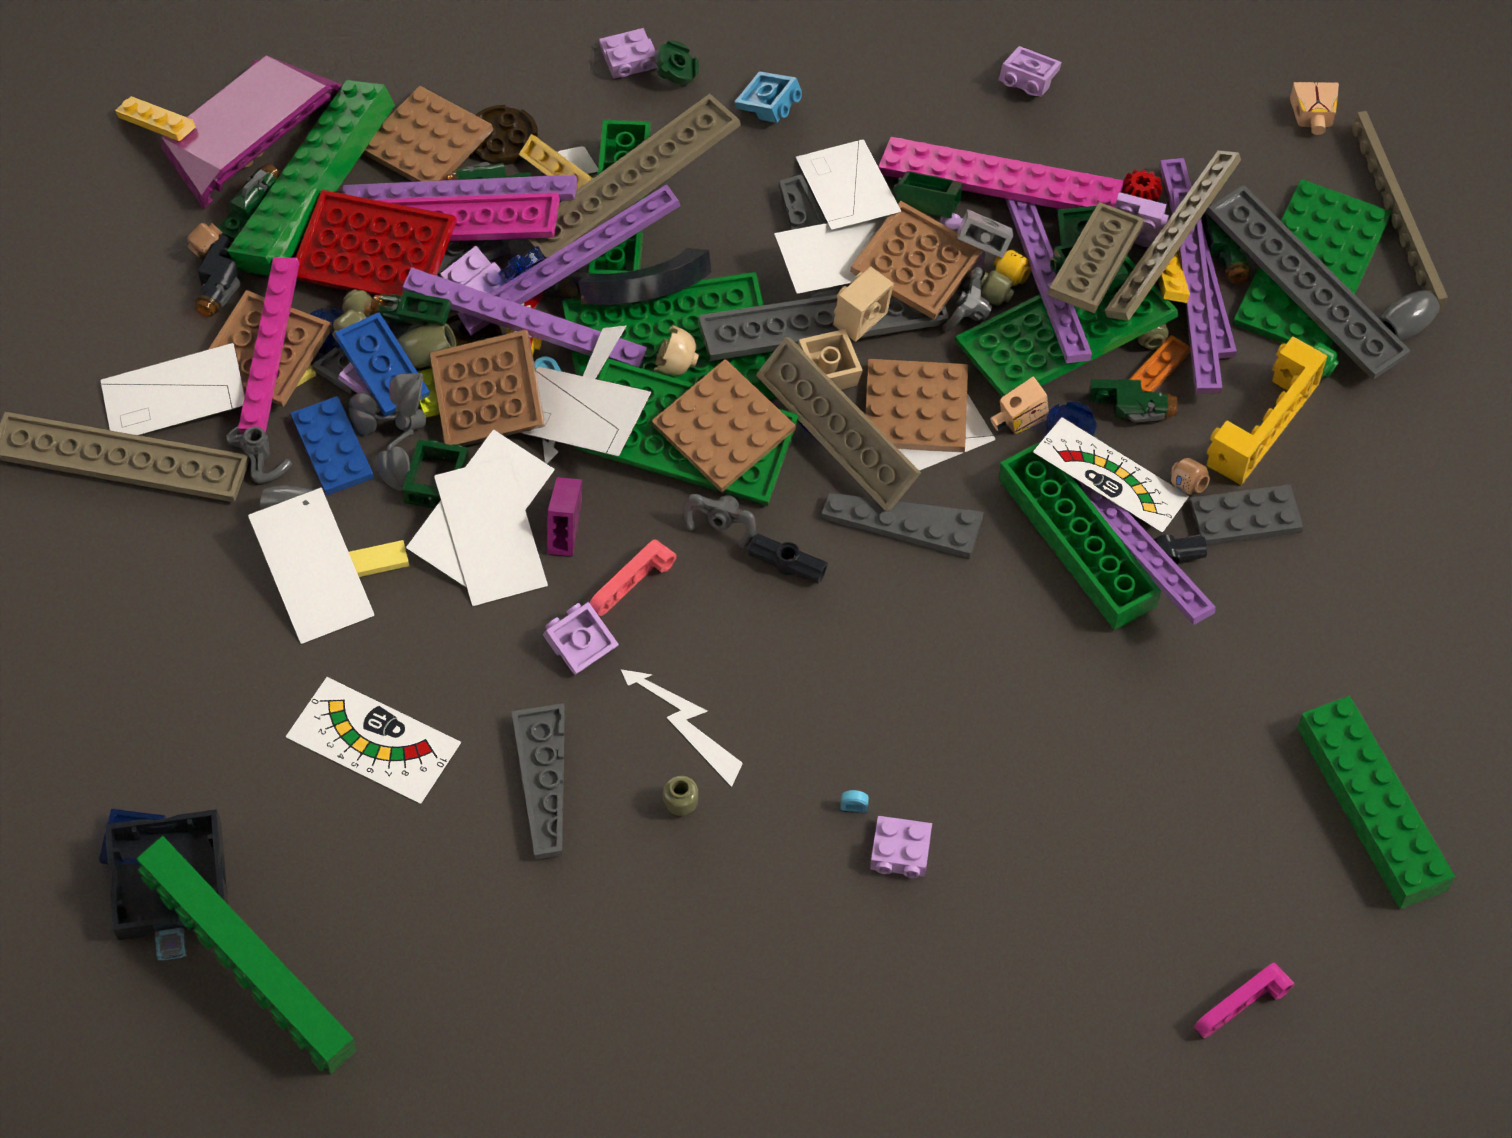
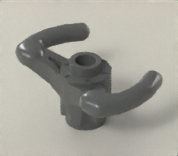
M980 267L970 271L959 285L962 292L955 301V304L958 306L952 317L941 325L942 331L948 332L952 330L963 317H969L975 322L980 321L981 323L988 317L992 306L988 300L981 297L980 278L983 270Z
M238 425L227 434L226 440L228 445L241 448L248 455L251 462L250 478L256 484L268 483L278 479L292 465L291 460L285 459L273 471L263 472L264 460L270 454L268 435L260 427H250L244 434H241Z
M699 494L689 495L683 507V521L688 531H692L695 528L692 510L696 507L708 515V522L717 530L724 531L729 529L732 523H744L746 525V532L738 542V545L744 549L751 543L756 531L755 517L751 512L739 509V503L734 497L722 496L718 501Z

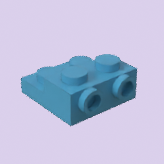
M759 71L735 100V105L737 109L756 112L759 120L778 123L782 117L788 116L791 105L794 102L800 101L802 90L795 77Z

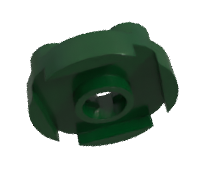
M674 40L662 44L655 52V63L658 67L656 69L657 74L663 79L667 78L684 87L698 75L699 62L696 56L692 58L688 53L690 49L686 45Z

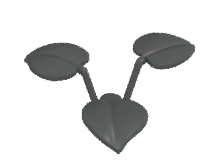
M422 373L399 374L391 380L389 397L391 402L397 405L396 411L400 412L398 415H388L386 417L384 415H377L378 402L368 393L356 394L349 401L348 411L350 420L358 433L362 435L373 433L377 426L376 419L395 420L396 426L405 431V433L387 446L388 451H381L377 459L380 477L388 486L398 491L403 489L407 473L410 470V462L407 453L401 447L394 446L407 436L413 435V430L423 428L426 423L424 412L418 409L422 392Z

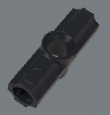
M758 533L754 535L748 549V555L776 566L780 573L784 575L795 574L817 584L822 581L828 567V562L799 551L798 546L792 542L780 543Z
M1165 534L1154 539L1176 565L1180 561L1206 558L1207 544L1203 535L1174 538L1173 535Z

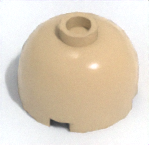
M672 325L668 330L672 335L669 339L664 338L655 364L659 366L654 368V371L666 376L677 377L684 374L689 367H695L699 354L695 353L696 343L694 338L685 330Z

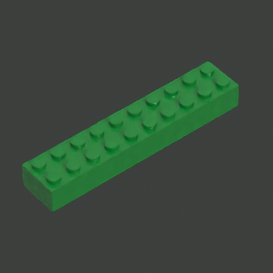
M346 80L227 250L239 271L270 276L273 257H292L303 240L321 191L336 192L394 108L395 104L385 85Z
M164 836L137 857L140 865L138 872L142 875L141 879L151 890L155 887L157 888L156 890L160 895L159 898L170 910L175 908L182 924L188 930L192 927L194 928L199 942L207 950L211 947L213 948V952L216 954L215 958L226 970L229 967L232 968V972L235 975L234 978L244 990L248 987L251 989L256 1003L263 1010L266 1008L270 1009V1013L273 1015L272 1019L282 1030L286 1028L290 1030L289 1033L292 1035V1041L300 1050L303 1051L306 1048L309 1051L311 1061L320 1071L326 1069L332 1074L356 1052L354 1038Z

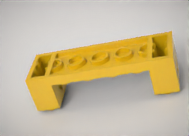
M1293 336L1287 344H1281L1276 353L1278 359L1272 367V371H1274L1272 382L1288 391H1283L1279 395L1274 409H1268L1263 418L1264 422L1262 425H1256L1250 434L1231 422L1226 421L1221 428L1217 427L1210 437L1212 443L1206 452L1209 455L1206 466L1239 485L1244 483L1320 383L1327 355Z

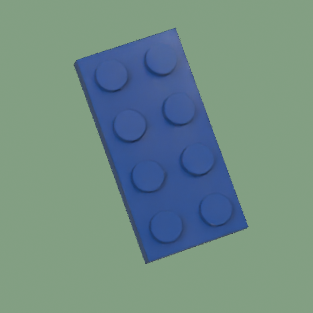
M378 312L335 332V339L370 394L378 402L381 412L386 417L397 412V405L393 404L389 397V386L393 377L399 374H414L418 372ZM423 381L420 400L428 397L430 393Z
M338 396L290 413L326 496L374 479L371 467Z

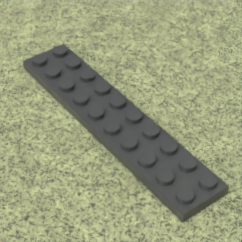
M1242 185L1208 207L1206 213L1372 380L1409 356L1411 350L1245 185Z
M837 294L699 315L698 324L709 360L713 361L775 351L785 337L791 338L798 344L799 339L838 331L839 329L833 325L834 310L838 301ZM891 296L887 314L862 337L942 325L949 320V315L944 306L934 320Z

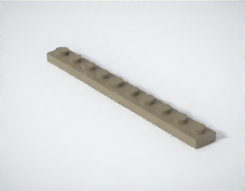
M1367 111L1357 112L1355 122L1352 124L1353 135L1358 138L1360 151L1366 156L1369 172L1373 173L1376 180V188L1378 191H1381L1384 198L1385 209L1392 211V225L1395 229L1397 228L1400 235V244L1407 251L1408 262L1416 272L1418 285H1421L1423 290L1431 292L1437 298L1440 305L1438 313L1443 312L1448 296Z
M1219 150L1216 152L1105 309L1107 318L1129 321L1241 161L1238 152Z

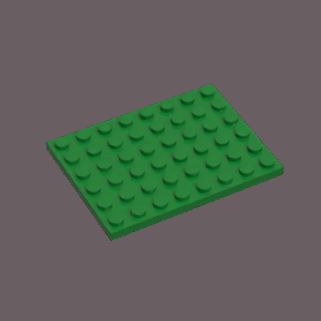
M756 272L704 279L680 291L643 301L591 305L582 304L581 300L573 298L562 300L565 320L600 332L603 328L626 326L620 338L647 347L640 368L655 372L654 368L659 366L655 364L664 338L669 339L672 333L668 332L669 328L673 325L685 330L694 338L696 343L695 353L699 354L694 368L689 367L684 374L673 378L696 384L725 360H709L698 324V316L763 306ZM571 350L575 375L583 376L591 356ZM774 351L726 358L767 399L777 398L756 376ZM602 368L596 377L597 380L599 379Z

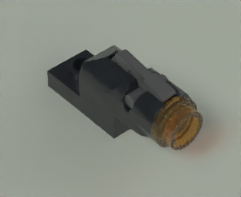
M219 234L218 240L215 241L198 269L202 289L196 299L195 308L201 315L206 317H212L218 313L240 286L236 263L230 260L231 257L227 252L230 247L229 238Z

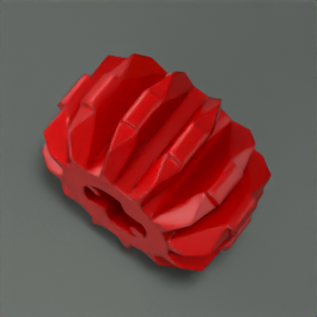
M1145 168L1141 172L1134 169L1132 174L1127 173L1124 177L1121 192L1157 202L1162 193L1160 177H1155L1154 171L1147 173Z

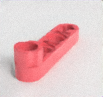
M652 540L593 596L590 605L599 616H603L654 567L661 573L667 572L672 567L677 555L658 540Z

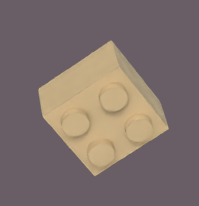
M872 267L868 268L864 273L860 272L854 278L853 283L848 287L844 286L837 294L838 301L834 310L833 325L839 330L846 329L848 336L856 342L887 314L894 283Z
M846 329L799 339L797 345L840 390L858 385L863 370Z

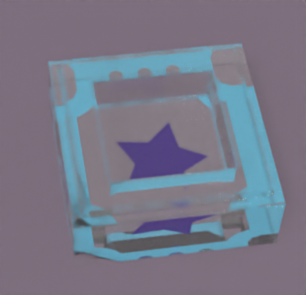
M183 927L155 932L158 961L186 957Z

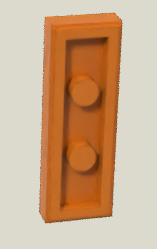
M1171 335L1129 380H1141L1142 392H1154L1190 354V346Z

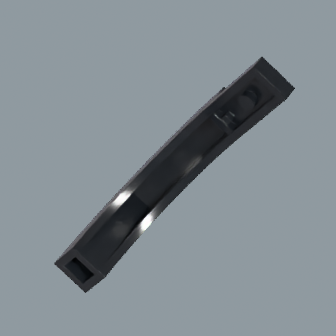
M686 248L682 253L666 262L640 270L610 274L573 272L542 291V296L574 298L581 300L582 304L591 305L631 303L665 296L690 287L707 277L712 272L710 253L706 249Z

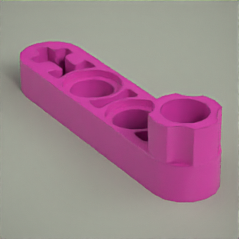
M1274 962L1207 1012L1197 1021L1194 1028L1203 1038H1207L1267 991L1275 1000L1281 999L1293 988L1295 983Z

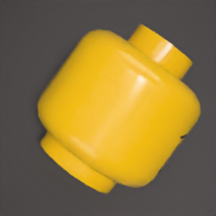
M1014 250L1006 251L1003 258L997 256L993 264L996 267L995 271L1012 280V286H1017L1019 283L1023 284L1031 273L1028 258Z

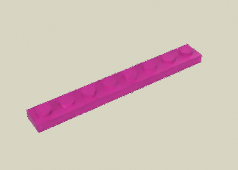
M273 257L238 427L241 434H244L248 428L253 426L264 429L266 433L300 264L298 258Z

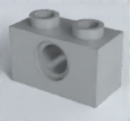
M968 209L957 230L959 240L1003 258L1013 238L1011 227Z

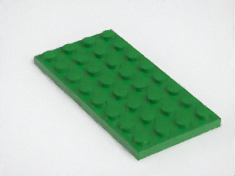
M1301 179L1281 222L1355 295L1392 211ZM1259 266L1234 318L1233 325L1280 343L1287 344L1293 336L1312 347L1315 343L1321 342L1331 349L1334 341Z
M1126 256L1123 265L1128 272V278L1136 265ZM1155 285L1150 289L1129 321L1107 318L1105 309L1117 292L1106 293L1095 313L1074 306L1092 352L1091 361L1178 317V310L1169 300L1163 299L1162 293ZM1041 294L955 336L956 344L1001 397L1033 376L1042 386L1090 362L1066 363Z
M607 358L598 380L650 391L651 394L619 456L574 446V448L720 492L652 426V420L695 384ZM779 409L795 425L797 424L798 414ZM794 431L722 493L768 506Z

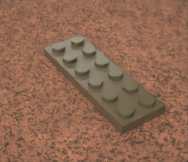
M1099 202L1051 284L1048 296L1095 313L1141 231L1145 219Z

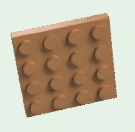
M419 86L383 122L362 154L413 182L445 181L491 134L493 127L489 122Z
M900 201L898 206L901 212L889 215L853 263L850 272L857 276L860 272L864 273L870 267L874 268L894 283L891 296L935 320L980 258L983 250L959 240L956 231Z
M247 290L209 348L213 349L231 343L234 344L244 392H246L265 301V297ZM291 307L272 403L282 407L285 406L332 330L331 322Z
M527 330L430 353L445 444L466 446L483 442L493 430L503 436L545 427Z
M726 359L652 420V426L721 493L789 436L796 427L790 419Z
M868 359L865 415L898 449L965 453L968 364Z

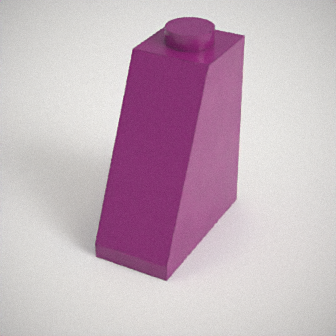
M559 477L556 479L548 508L547 554L573 556L582 504L581 479Z

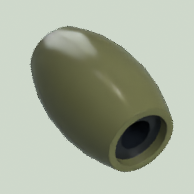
M436 324L423 325L406 332L397 339L415 369L432 365L430 353L456 347L455 336L447 324L445 326Z

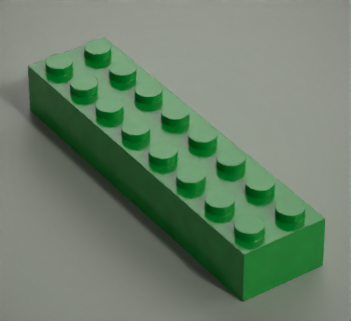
M603 120L598 175L651 137V122ZM644 229L592 260L589 264V274H610L640 270Z
M1041 442L1000 462L999 481L1114 630L1158 607L1161 594L1159 587L1071 475L1033 452Z
M1350 695L1302 713L1297 730L1399 909L1449 891L1455 878L1453 871Z

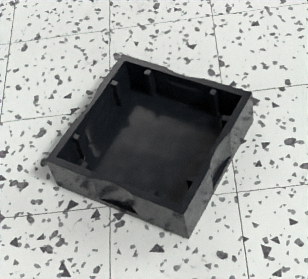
M217 809L178 814L161 820L142 819L105 825L107 859L112 876L110 890L112 929L118 940L188 930L179 920V915L175 908L168 909L159 898L160 895L156 890L157 888L155 887L151 890L141 879L142 875L138 872L140 865L137 857L162 836L228 904L222 825Z

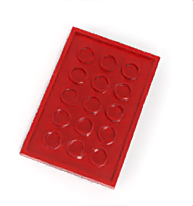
M322 190L296 255L300 263L296 280L347 291L363 290L371 296L381 298L384 295L390 294L402 295L403 285L411 268L437 276L457 219L455 215Z

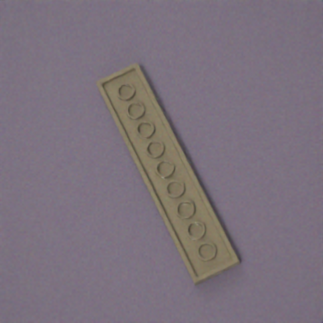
M709 93L578 189L575 200H563L560 202L553 238H525L524 240L544 259L550 257L642 199L741 126L739 119Z
M10 412L4 413L0 423L1 461L229 502L236 501L249 463V457L246 454Z

